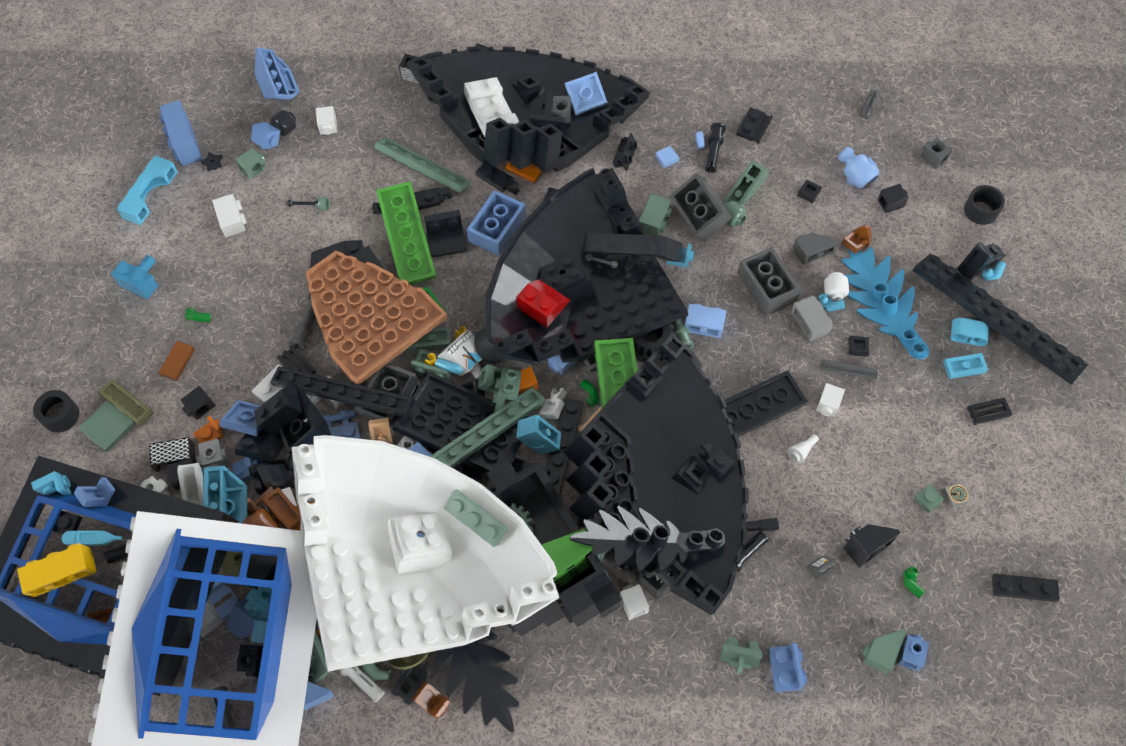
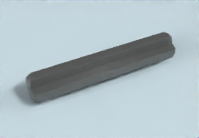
M824 359L820 365V369L874 380L878 377V370L874 368Z

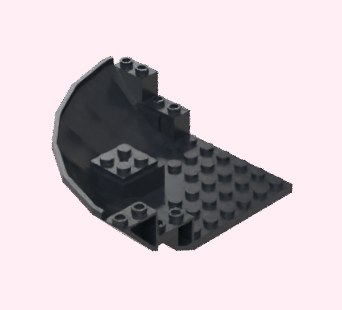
M594 168L589 169L548 196L519 226L499 257L486 293V335L489 342L494 344L500 358L542 365V361L559 354L562 363L583 361L595 356V340L635 339L688 316L685 305L656 257L583 252L585 233L644 235L641 223L628 203L624 186L613 168L602 169L598 174L595 173ZM592 254V257L611 262L616 261L618 265L616 268H612L611 265L601 262L586 261L585 255ZM536 280H541L570 300L547 328L516 308V296L528 283Z

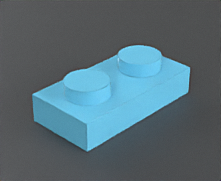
M982 353L948 358L943 361L949 379L984 374L988 371Z

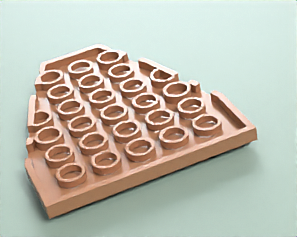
M334 251L305 272L312 307L331 357L346 376L357 385L361 384L448 318L447 313L422 288H415L408 281L394 277L392 273L373 263L360 262L356 257L346 256L338 251Z

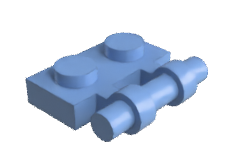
M343 410L339 414L323 416L332 436L361 439L357 421L349 423L350 418L356 417L354 410ZM339 421L343 422V425L332 427L331 424Z

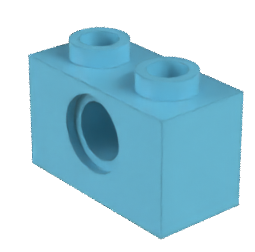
M539 415L518 420L516 438L540 455L560 450L561 432Z

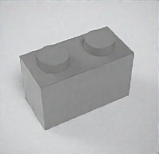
M814 295L794 303L791 312L809 342L830 333L833 326L832 320L825 314L821 302L817 301Z

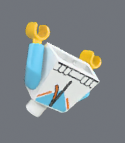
M461 326L459 331L455 330V340L438 355V359H436L433 353L428 354L429 360L425 359V364L436 366L460 376L470 371L475 378H478L479 371L482 369L478 364L482 358L475 348V335L470 330L466 331L464 326Z

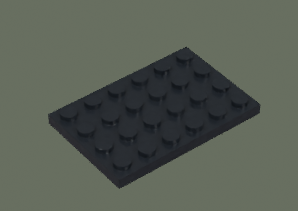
M428 372L412 396L416 402L409 417L399 416L392 430L439 451L495 413L496 403H492V400ZM518 423L470 455L462 463L486 474L507 460L511 464L522 444L516 438Z

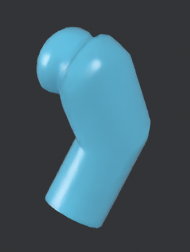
M997 261L993 270L985 268L982 271V277L987 281L999 279L1006 264L1003 261Z
M820 294L818 297V301L821 302L826 311L831 312L845 309L844 299L833 301L827 294Z

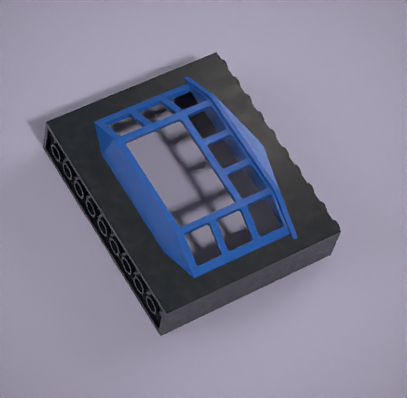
M38 455L0 536V642L5 646L22 649L23 652L39 655L43 659L60 662L61 665L77 668L79 671L87 674L98 675L102 679L105 678L106 670L102 669L104 657L109 655L111 647L107 645L108 635L110 631L114 632L115 622H112L113 611L107 623L85 617L84 614L95 591L116 597L117 590L84 579L72 582L86 587V591L75 613L54 606L61 587L50 591L44 603L23 596L20 581L15 592L6 590L17 565L24 567L27 562L40 559L62 509L130 530L131 519L136 517L137 511L239 523V521L222 511ZM55 471L69 479L71 494L63 495L56 490L52 494L43 495L33 490L31 482ZM106 477L115 489L107 506L83 507L74 494L77 486H97L100 478ZM45 504L54 506L44 529H36L35 526ZM31 535L39 536L29 561L20 559ZM181 546L176 570L203 573L208 549ZM216 550L211 574L218 575L227 551ZM174 578L169 608L197 610L202 581ZM215 582L209 583L206 603ZM117 599L114 608H118L119 599ZM168 615L166 617L162 646L188 648L192 640L195 618ZM160 654L155 685L173 686L185 656ZM154 692L153 695L160 696L161 693Z

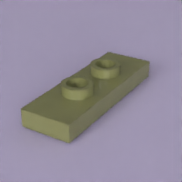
M113 379L98 392L101 397L119 409L139 427L154 413Z

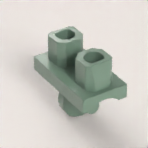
M727 637L720 654V661L729 662L730 666L737 667L736 673L738 674L742 673L743 668H758L762 658V651L759 650L758 642L749 641L746 643V648L739 647L738 640L732 637Z

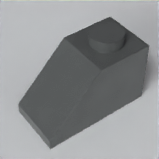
M814 233L803 234L795 239L793 250L802 264L805 265L835 253L838 242L837 240Z

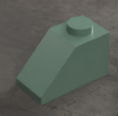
M902 629L875 638L870 644L866 643L862 651V655L865 656L862 663L888 674L893 669L907 631Z

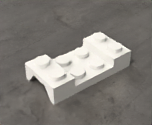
M497 77L464 83V95L484 137L487 122L499 117L508 124L519 122L515 113H511L502 95L503 89Z

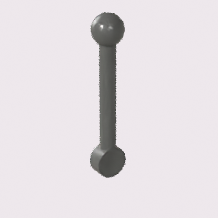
M592 254L585 255L586 261L601 262L611 265L612 268H616L618 265L616 261L611 262L592 257Z

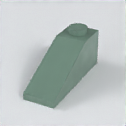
M752 159L722 203L736 201L743 206L770 175L768 170Z

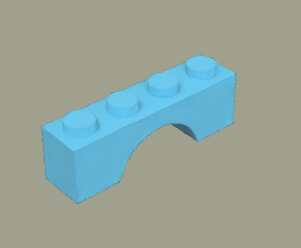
M158 156L153 157L143 173L139 175L133 187L129 189L123 201L119 203L117 211L122 219L138 225L143 223L150 213L145 204L147 194L157 186L169 185L178 172L172 161Z

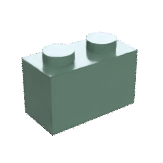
M654 194L650 195L639 219L643 233L659 236L660 232H664L667 224L665 220L671 217L673 208H670L671 200Z

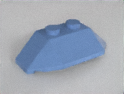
M256 47L255 76L264 98L291 100L296 97L300 91L291 69L282 59L275 55L276 53L273 50Z

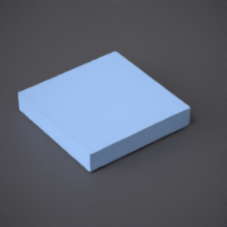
M597 72L564 83L568 96L571 97L575 116L608 105Z

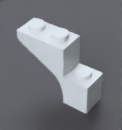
M199 463L178 466V478L183 500L203 506L204 475Z

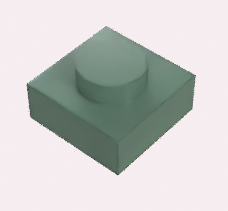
M930 484L914 497L928 513L944 500Z

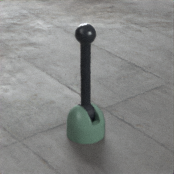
M321 196L315 202L287 200L286 204L289 207L293 205H315L319 210L328 211L330 202L327 196Z

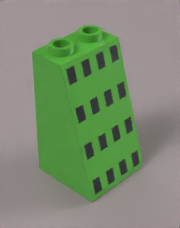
M586 529L542 544L557 570V575L553 578L557 591L592 566L587 557L592 554V546L570 540L571 535L587 532Z

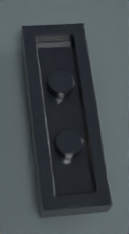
M995 573L992 575L993 596L1058 602L1060 600L1058 580Z

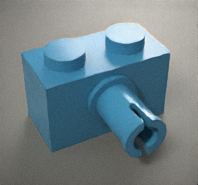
M146 255L138 266H133L122 260L111 273L119 286L147 300L158 287L153 276L147 273L156 263V260L149 255Z

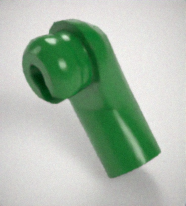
M194 308L186 309L184 316L187 320L210 323L211 313L196 312Z
M584 379L580 383V387L590 396L586 399L588 406L594 407L600 401L597 388Z
M910 566L903 573L904 586L920 599L926 591L917 584L916 576L919 574L917 568Z

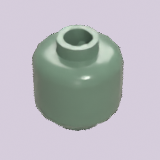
M736 201L725 202L724 206L733 217L726 224L732 228L740 227L747 218L746 209Z

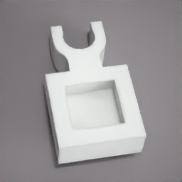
M553 388L551 398L545 400L539 416L543 419H558L564 406L562 399L567 392L563 388H560L559 392Z

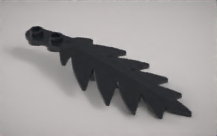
M620 506L617 507V511L625 526L610 514L599 510L598 514L606 529L584 519L583 525L587 532H580L570 536V540L573 542L592 546L594 556L602 555L614 548L616 566L626 562L635 552L638 571L643 570L652 561L656 552L658 569L663 571L673 562L677 554L679 561L683 563L688 552L720 549L725 543L724 533L719 529L713 528L704 531L681 533L670 521H666L667 527H665L651 514L639 508L638 512L645 523L644 525Z
M490 631L488 636L469 644L437 650L434 660L435 674L452 657L447 678L446 695L450 697L466 678L463 691V713L467 714L481 697V712L484 725L487 726L496 717L508 731L513 733L514 724L509 708L518 707L519 702L499 686L516 684L518 679L507 671L490 665L510 661L511 657L496 648L478 643L496 640L497 635Z

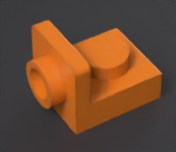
M209 415L207 417L209 422L193 433L200 443L214 439L220 440L225 436L222 432L223 427H220L218 419L213 420Z

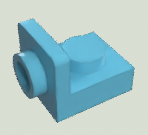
M688 243V248H682L681 262L666 261V264L688 268V263L693 261L694 251L691 250L692 244Z
M55 471L31 482L33 490L43 495L52 494L56 490L63 495L71 494L69 479Z

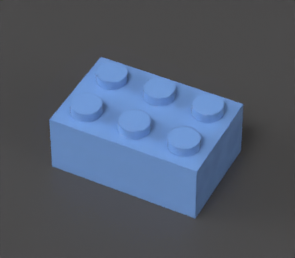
M180 100L159 106L162 113L159 114L162 124H165L163 130L166 137H169L167 143L170 150H174L172 152L176 161L179 160L182 166L202 160L191 123Z
M494 190L466 229L468 242L500 256L526 217L525 204Z

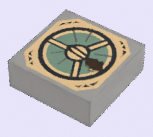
M964 482L943 489L951 508L972 501Z

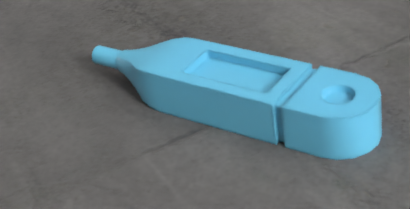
M67 531L62 535V542L68 546L76 543L85 546H105L114 540H122V536H115L106 531Z

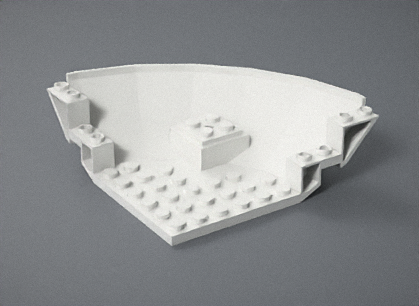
M322 435L314 436V445L301 444L298 447H292L296 497L301 515L304 554L328 672L463 646L488 636L491 627L507 624L516 625L559 598L553 578L557 575V570L550 556L524 520L477 481L435 458L383 441ZM458 489L508 527L498 546H491L444 509L454 490ZM422 533L425 536L420 538L416 534ZM502 609L504 612L500 613L497 610Z

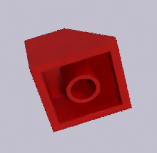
M541 280L528 283L516 296V308L546 328L570 302L568 298Z

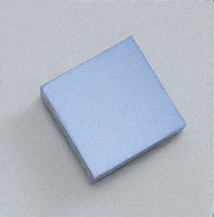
M671 146L655 153V157L663 168L679 162V157Z

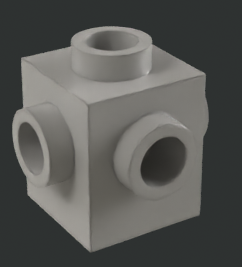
M218 439L198 444L200 455H197V460L200 467H227L228 453Z

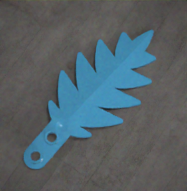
M872 247L864 253L860 250L855 254L849 250L851 258H842V263L856 274L844 276L848 278V284L862 291H850L847 296L872 308L857 309V313L877 324L883 325L884 327H879V331L896 336L913 358H926L929 355V347L913 328L916 324L918 313L915 312L909 317L913 306L915 287L912 286L899 298L904 281V269H901L887 283L890 274V256H887L875 267Z

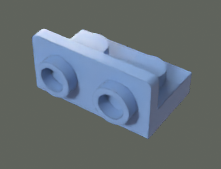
M792 643L790 646L770 647L768 652L775 693L802 690L804 684L807 683L805 670L801 668L800 662L803 661L801 649H798L797 643Z

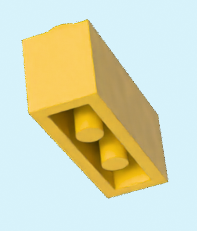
M80 543L68 546V549L61 552H52L44 559L29 561L25 564L26 566L17 569L22 594L31 597H37L97 573L91 548Z

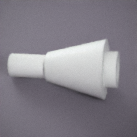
M813 434L806 441L788 449L790 460L794 463L802 464L812 446L819 440L818 436Z

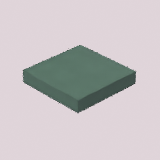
M106 401L78 429L105 452H108L136 424L110 402Z

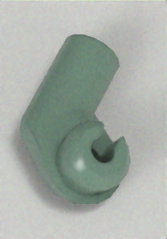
M376 662L362 665V670L371 680L391 679V670L378 669L375 665Z

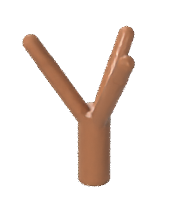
M269 487L254 503L250 498L247 499L249 504L248 514L259 509L261 500L273 490L272 487Z

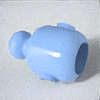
M846 147L839 153L838 159L846 164L844 174L851 186L855 185L857 188L863 189L868 182L872 183L878 177L879 169L871 157L868 158L864 154L855 156L853 149L850 147Z

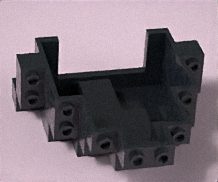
M509 460L487 472L490 479L487 481V484L492 490V494L504 504H507L509 508L515 503L517 509L523 506L524 512L528 511L531 516L529 518H532L534 523L529 526L533 527L534 532L532 533L541 545L580 531L558 496L550 478L538 461L517 474ZM592 553L587 556L592 566L557 591L559 595L557 600L522 622L513 626L511 624L507 625L513 633L517 631L521 636L543 623L549 627L563 617H566L570 624L574 622L579 627L598 614L604 618L623 606L624 602L612 584L598 556H594ZM502 609L497 610L500 613L504 612Z

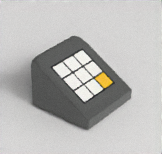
M821 556L810 563L808 568L816 578H819L833 568L836 560L831 557Z

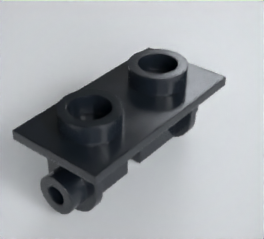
M630 133L629 137L621 139L618 152H616L613 159L614 167L619 168L623 166L625 171L628 170L629 165L632 163L634 152L637 150V141L632 133Z

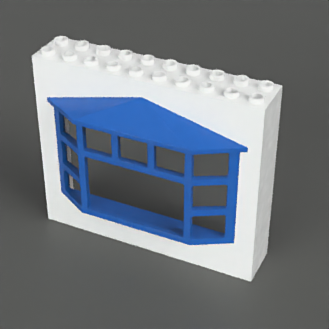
M137 511L136 517H132L130 523V530H132L133 535L132 539H128L125 552L128 553V560L123 562L121 576H124L123 585H119L116 598L120 601L118 608H114L112 622H115L114 632L110 631L108 635L107 645L111 647L109 655H105L102 669H105L106 673L105 678L100 679L98 693L101 694L100 703H96L94 707L93 718L97 719L95 727L90 729L88 743H92L91 746H298L317 620L301 531ZM181 546L208 549L203 573L176 570ZM216 550L243 553L238 577L211 574ZM251 554L277 557L273 581L246 577ZM174 578L202 581L197 610L169 608ZM210 582L272 588L255 694L195 689L191 687ZM168 615L195 618L190 648L162 646L166 617ZM160 654L188 656L183 687L155 685ZM154 692L182 696L178 723L149 720L152 694ZM190 696L218 698L214 726L186 723ZM227 699L254 701L250 729L222 726Z

